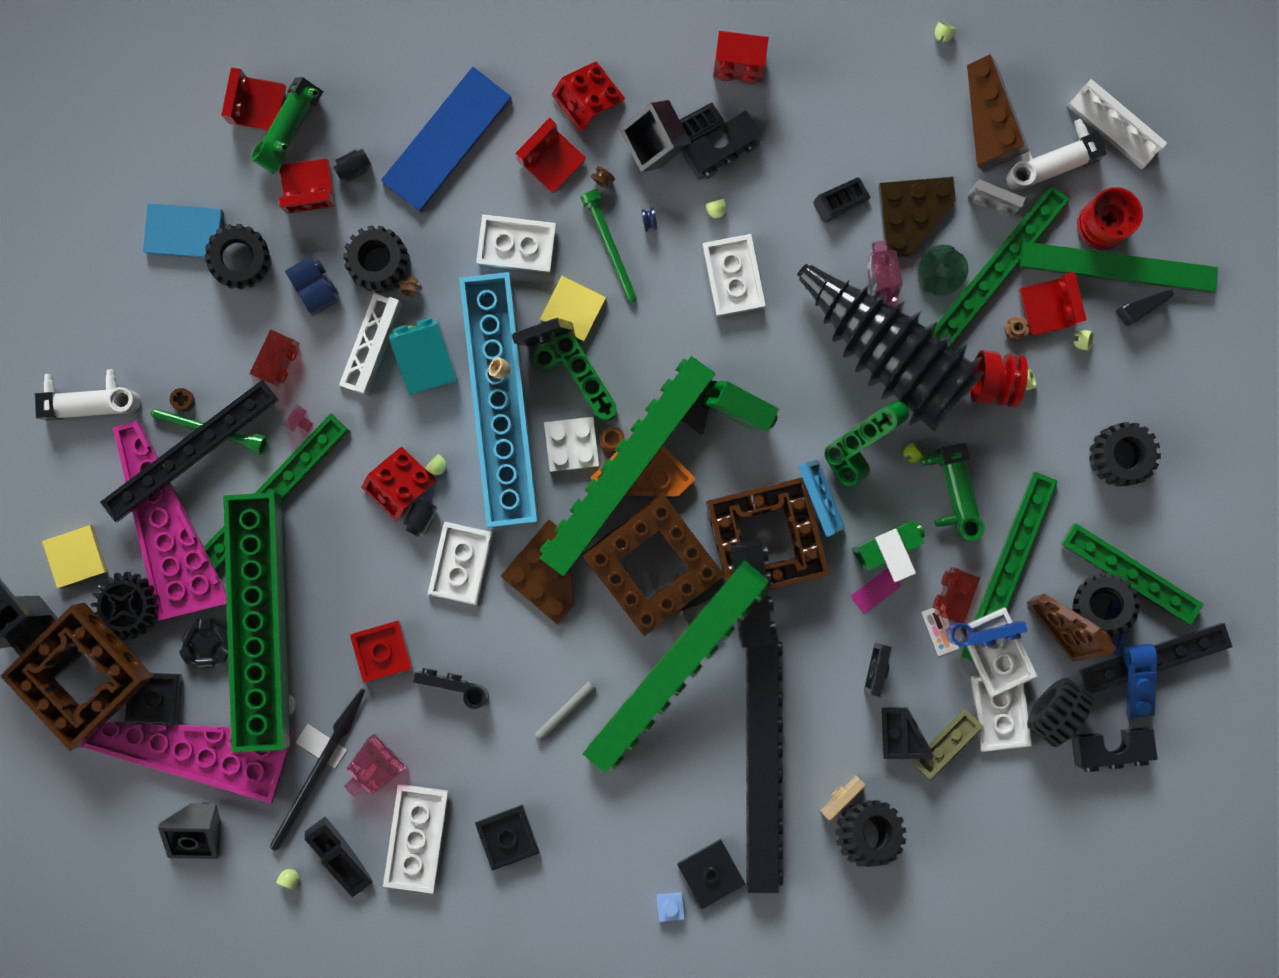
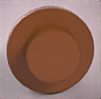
M608 427L601 433L600 443L605 450L615 452L616 447L625 437L619 428Z

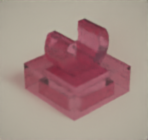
M296 404L283 425L293 432L297 426L308 432L313 423L304 417L307 410Z

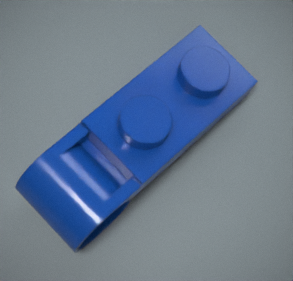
M1016 621L974 632L968 624L953 623L947 628L946 637L951 644L957 646L981 644L982 647H988L997 644L996 639L1004 637L1006 641L1021 638L1020 633L1027 632L1028 629L1025 621ZM962 627L966 635L962 641L958 642L955 639L954 633L956 629Z
M1153 644L1125 646L1124 660L1128 668L1126 713L1129 718L1155 716L1157 679L1155 647Z

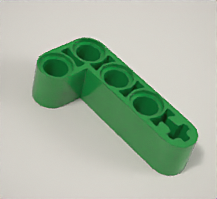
M561 334L535 351L533 360L536 367L542 372H549L562 364L565 365L599 420L608 422L616 416L617 407L613 398L572 335ZM563 341H570L573 343V348L569 352H563L560 350V344ZM542 354H549L552 356V361L548 365H541L539 357ZM576 362H584L586 369L582 373H576L573 371V365ZM595 382L599 385V391L596 394H588L586 392V386L589 383ZM601 397L606 406H612L609 415H606L604 412L599 413L602 409L598 399Z
M894 401L825 448L824 457L843 485L852 487L869 475L870 467L860 451L908 419L909 409L903 402ZM891 414L893 416V419L889 420L887 416Z

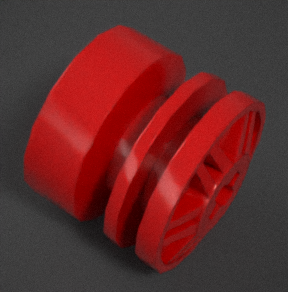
M1110 187L1101 191L1084 206L1078 215L1077 230L1081 239L1088 246L1098 250H1109L1118 246L1140 227L1143 219L1141 203L1131 191L1121 187Z
M980 350L975 360L982 357L979 369L985 374L970 391L971 400L977 403L991 404L995 399L998 406L1018 407L1027 386V358L1022 355L1013 356L1012 354H1005L1001 359L999 352Z

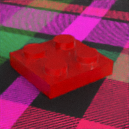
M400 620L350 634L363 683L413 668Z

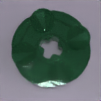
M936 245L931 247L921 257L917 266L918 279L923 285V289L936 295L954 293L963 285L968 276L967 260L962 253L960 254L951 245ZM940 264H943L944 268L949 269L945 276H941L936 271Z

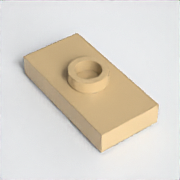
M855 776L844 787L839 786L831 794L832 799L820 811L829 821L832 820L865 788V784Z

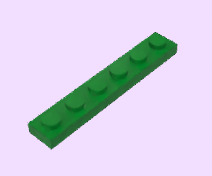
M1077 523L1072 524L1060 545L1103 572L1111 573V576L1114 577L1117 575L1122 576V580L1125 582L1128 580L1131 583L1132 589L1135 588L1138 594L1187 625H1192L1204 603Z

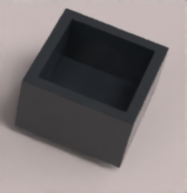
M670 100L650 103L619 128L641 172L661 168L692 144Z

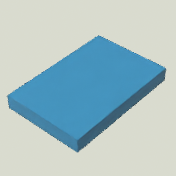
M147 203L143 252L154 255L205 258V247L209 243L210 236H214L217 233V229H222L223 210Z
M814 460L799 465L798 468L826 537L844 530V522L819 461Z

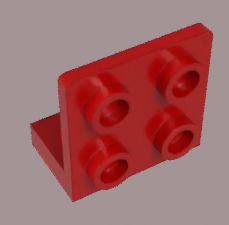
M593 62L563 76L551 94L580 133L589 128L597 115L623 103L625 97L598 62Z
M231 67L221 116L232 125L268 131L283 105L286 85L284 83L247 77L240 68Z
M550 117L515 153L517 161L551 193H555L586 160V157L558 132L557 124Z
M327 158L282 164L280 176L283 197H278L280 208L286 214L335 207L330 165Z
M1075 272L1064 274L1056 280L1019 289L1031 336L1078 326L1087 321Z
M399 447L367 474L361 488L397 522L403 517L409 505L430 488L436 479L403 447Z

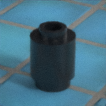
M363 148L358 151L355 149L336 159L337 165L334 166V170L340 180L345 178L349 182L368 172L367 169L372 167V164Z
M419 498L417 503L414 502L403 523L407 525L406 531L417 537L421 533L426 535L436 516L435 511L437 507Z

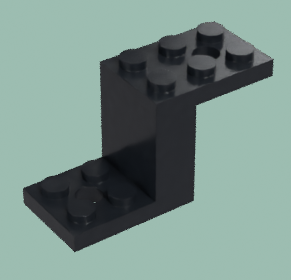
M0 579V648L12 647L20 656L58 618L40 595L14 596ZM78 645L50 672L54 678H57L85 654L78 650L80 648Z

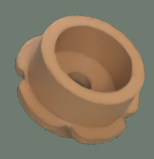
M404 277V279L398 282L399 293L410 298L417 297L419 290H422V285L414 277Z
M1017 316L1009 318L1004 327L1006 335L1012 340H1021L1022 337H1026L1029 333L1028 322L1023 317L1017 318Z

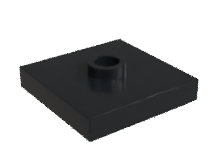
M554 318L515 332L511 336L514 344L531 347L536 344L548 343L561 334H567L575 330L572 322Z
M879 643L874 644L864 692L872 696L881 697L884 681L889 672L888 663L892 647Z
M151 673L153 677L126 703L125 723L178 725L182 674Z
M523 804L475 822L492 871L540 853Z
M721 838L677 863L701 909L746 885Z

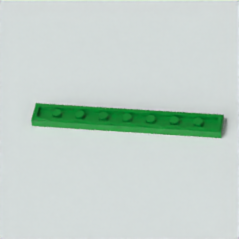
M1052 184L1045 190L938 321L934 331L935 335L943 338L952 333L949 345L951 346L1020 262L1022 243H1035L1070 201L1067 196Z
M1031 242L1022 243L1019 268L1063 274L1075 272V275L1209 293L1216 292L1218 267Z
M330 413L255 493H277L281 495V502H283L350 430ZM224 526L204 546L216 572L225 563Z
M1038 472L1032 473L974 621L1003 607L1008 608L1054 493L1057 480ZM963 646L960 656L973 661L967 646Z

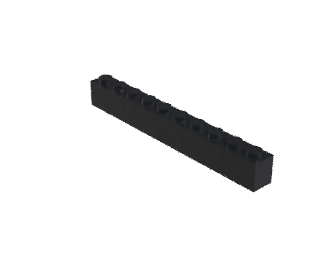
M778 636L772 637L773 645L746 648V889L748 893H779V886H783V870H779V860H783V844H779V834H783V819L778 818V809H783V794L778 793V783H783V768H778V758H783V743L778 742V732H783V718L778 717V707L783 706V693L778 692V682L783 681V668L778 666V656L783 655V643L778 641Z

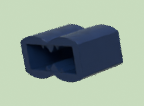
M309 256L285 270L289 280L312 316L338 302L335 295L339 294L332 281H326L323 276L326 270L319 259L314 261Z

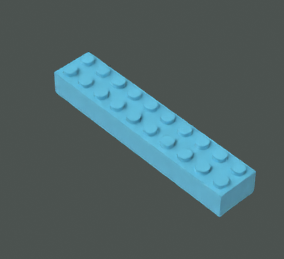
M509 272L459 278L487 528L539 523L519 344H514L511 336L513 333L518 332L512 278ZM500 357L510 364L511 372L508 377L497 379L490 376L489 365L494 358Z

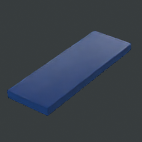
M472 67L381 179L382 183L421 212L510 102L512 97L480 71Z

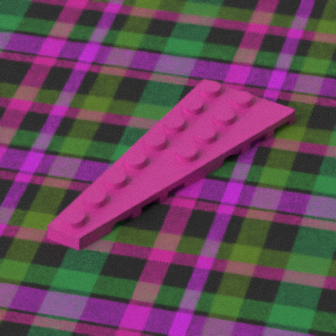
M139 421L113 427L125 483L158 458ZM170 482L132 511L149 586H154L151 595L159 594L160 598L153 600V604L160 605L158 609H155L157 621L227 604L226 590Z
M108 721L84 745L80 746L270 804L274 801L290 749L289 747L284 750L231 753V727L143 724ZM290 729V746L295 732Z

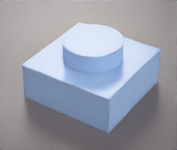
M682 892L657 894L659 922L684 920Z

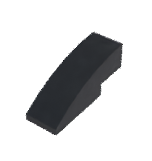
M326 816L305 831V841L319 855L322 865L352 898L373 883L372 878L356 854Z

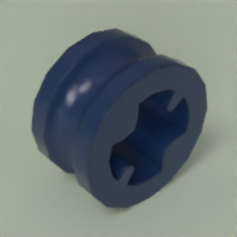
M654 207L650 208L649 211L641 209L645 232L649 228L657 230Z

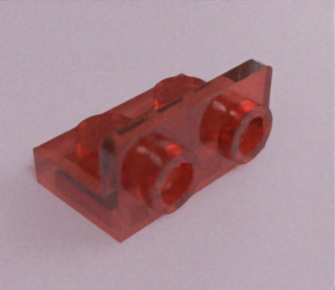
M270 329L249 374L279 387L280 383L283 384L288 376L289 370L287 368L290 362L294 361L299 353V342Z
M950 567L949 571L946 570L941 580V585H944L941 595L937 594L933 602L934 614L956 623H965L980 577L955 567Z

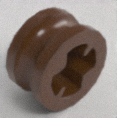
M597 166V172L595 174L592 173L591 178L598 185L608 190L610 188L609 183L614 182L615 177L606 169Z
M184 388L175 389L170 395V404L181 412L191 410L195 404L194 395ZM180 394L188 398L187 402L184 401L185 405L183 406L177 402V398H181Z

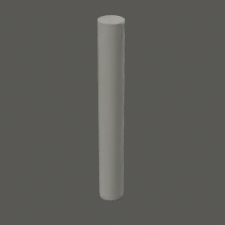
M588 681L535 735L542 741L596 689L595 686Z

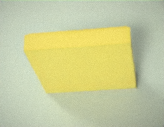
M561 276L540 321L546 322L554 318L570 321L573 323L575 331L567 334L585 342L606 297Z
M93 525L42 541L57 589L107 573Z

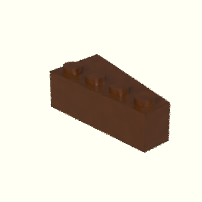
M991 54L967 65L977 166L983 172L1030 151L998 65Z

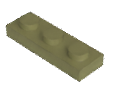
M964 709L929 744L934 758L914 759L912 763L932 781L984 729V726Z

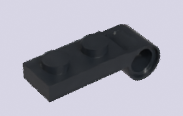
M423 668L422 672H415L413 683L464 693L463 700L465 705L471 709L482 707L488 700L489 694L484 686L462 680V675L447 673V677L437 675L438 670ZM472 690L481 692V703L471 701L470 692Z

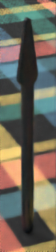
M364 689L359 690L334 723V732L270 844L271 850H279L341 738L349 733L364 696Z

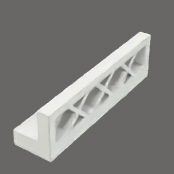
M1092 79L1067 105L1069 109L1095 131H1098L1101 136L1140 169H1143L1155 154L1167 144L1165 140Z
M373 294L339 386L366 396L369 395L388 345L390 334L393 332L403 305L399 300ZM378 301L386 303L385 310L380 318L377 317L374 311ZM377 324L378 328L374 339L369 341L366 331L368 327ZM368 347L369 352L366 360L360 364L357 357L358 352ZM360 370L361 373L356 386L347 383L350 373Z

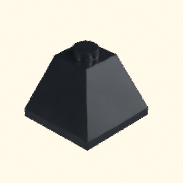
M207 802L190 803L159 823L158 830L168 858L218 859L220 816L216 804Z

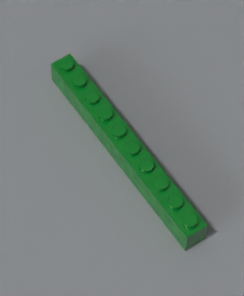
M692 355L688 361L683 358L675 369L678 372L673 381L668 378L660 389L663 392L658 401L653 398L645 409L648 412L643 420L637 419L630 429L633 434L628 440L622 439L615 449L618 454L613 460L607 459L600 469L603 474L597 481L594 478L585 489L588 494L582 501L577 499L569 510L573 514L567 521L562 519L554 530L558 534L552 542L548 539L539 550L542 553L540 559L562 576H566L715 377L716 373Z
M744 560L589 743L582 754L605 774L611 767L616 769L624 759L622 756L626 749L631 751L640 740L637 736L642 731L647 733L654 725V716L657 713L662 715L671 704L668 701L674 694L678 697L687 686L684 681L689 675L694 678L703 667L700 664L705 657L710 659L719 648L716 645L721 638L726 640L735 630L732 625L736 620L743 621L752 609L748 606L754 599L759 602L768 591L765 588L768 579Z

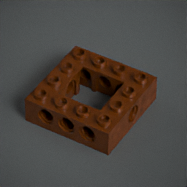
M803 477L705 502L722 571L725 575V583L733 574L729 543L741 542V532L737 527L736 520L780 509L785 511L796 557L765 564L766 571H770L772 584L767 589L772 590L830 575L811 498Z
M663 493L582 553L583 558L643 636H646L725 576ZM657 531H660L688 570L682 575H676V579L662 590L658 589L655 591L656 594L648 600L619 560Z
M84 602L71 605L0 677L64 746L71 751L84 745L153 675ZM77 645L80 647L78 650L81 653L84 652L94 662L98 672L102 671L110 680V682L95 689L96 693L87 702L80 705L50 674Z

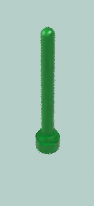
M598 189L588 191L580 196L582 204L588 210H591L626 298L630 303H634L637 300V296L600 209V200L602 199Z
M159 409L151 411V416L155 419L196 430L204 424L203 422ZM235 433L227 439L228 441L245 445L246 449H249L251 453L258 455L263 454L267 444V437L257 433L254 435L250 434L249 436Z

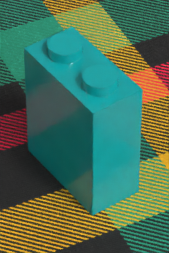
M426 318L418 321L417 326L408 328L407 325H403L393 329L394 333L390 334L389 340L409 395L457 380V373L438 319L432 321L431 318Z

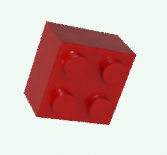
M719 31L713 77H718L721 81L736 79L742 80L745 84L761 83L766 64L769 37Z

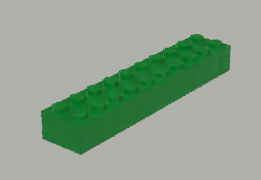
M277 493L223 495L231 753L284 750L290 747L281 495Z

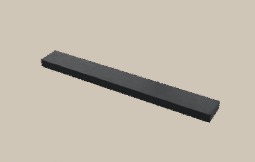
M262 379L100 501V504L114 522L118 523L278 402L279 399Z

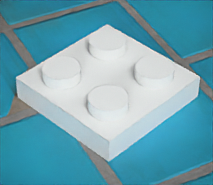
M594 417L544 422L550 472L599 467Z

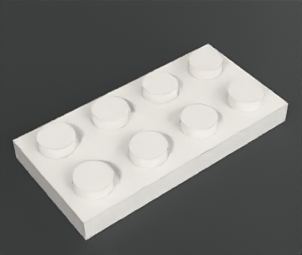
M404 784L398 785L383 887L434 893L449 791Z

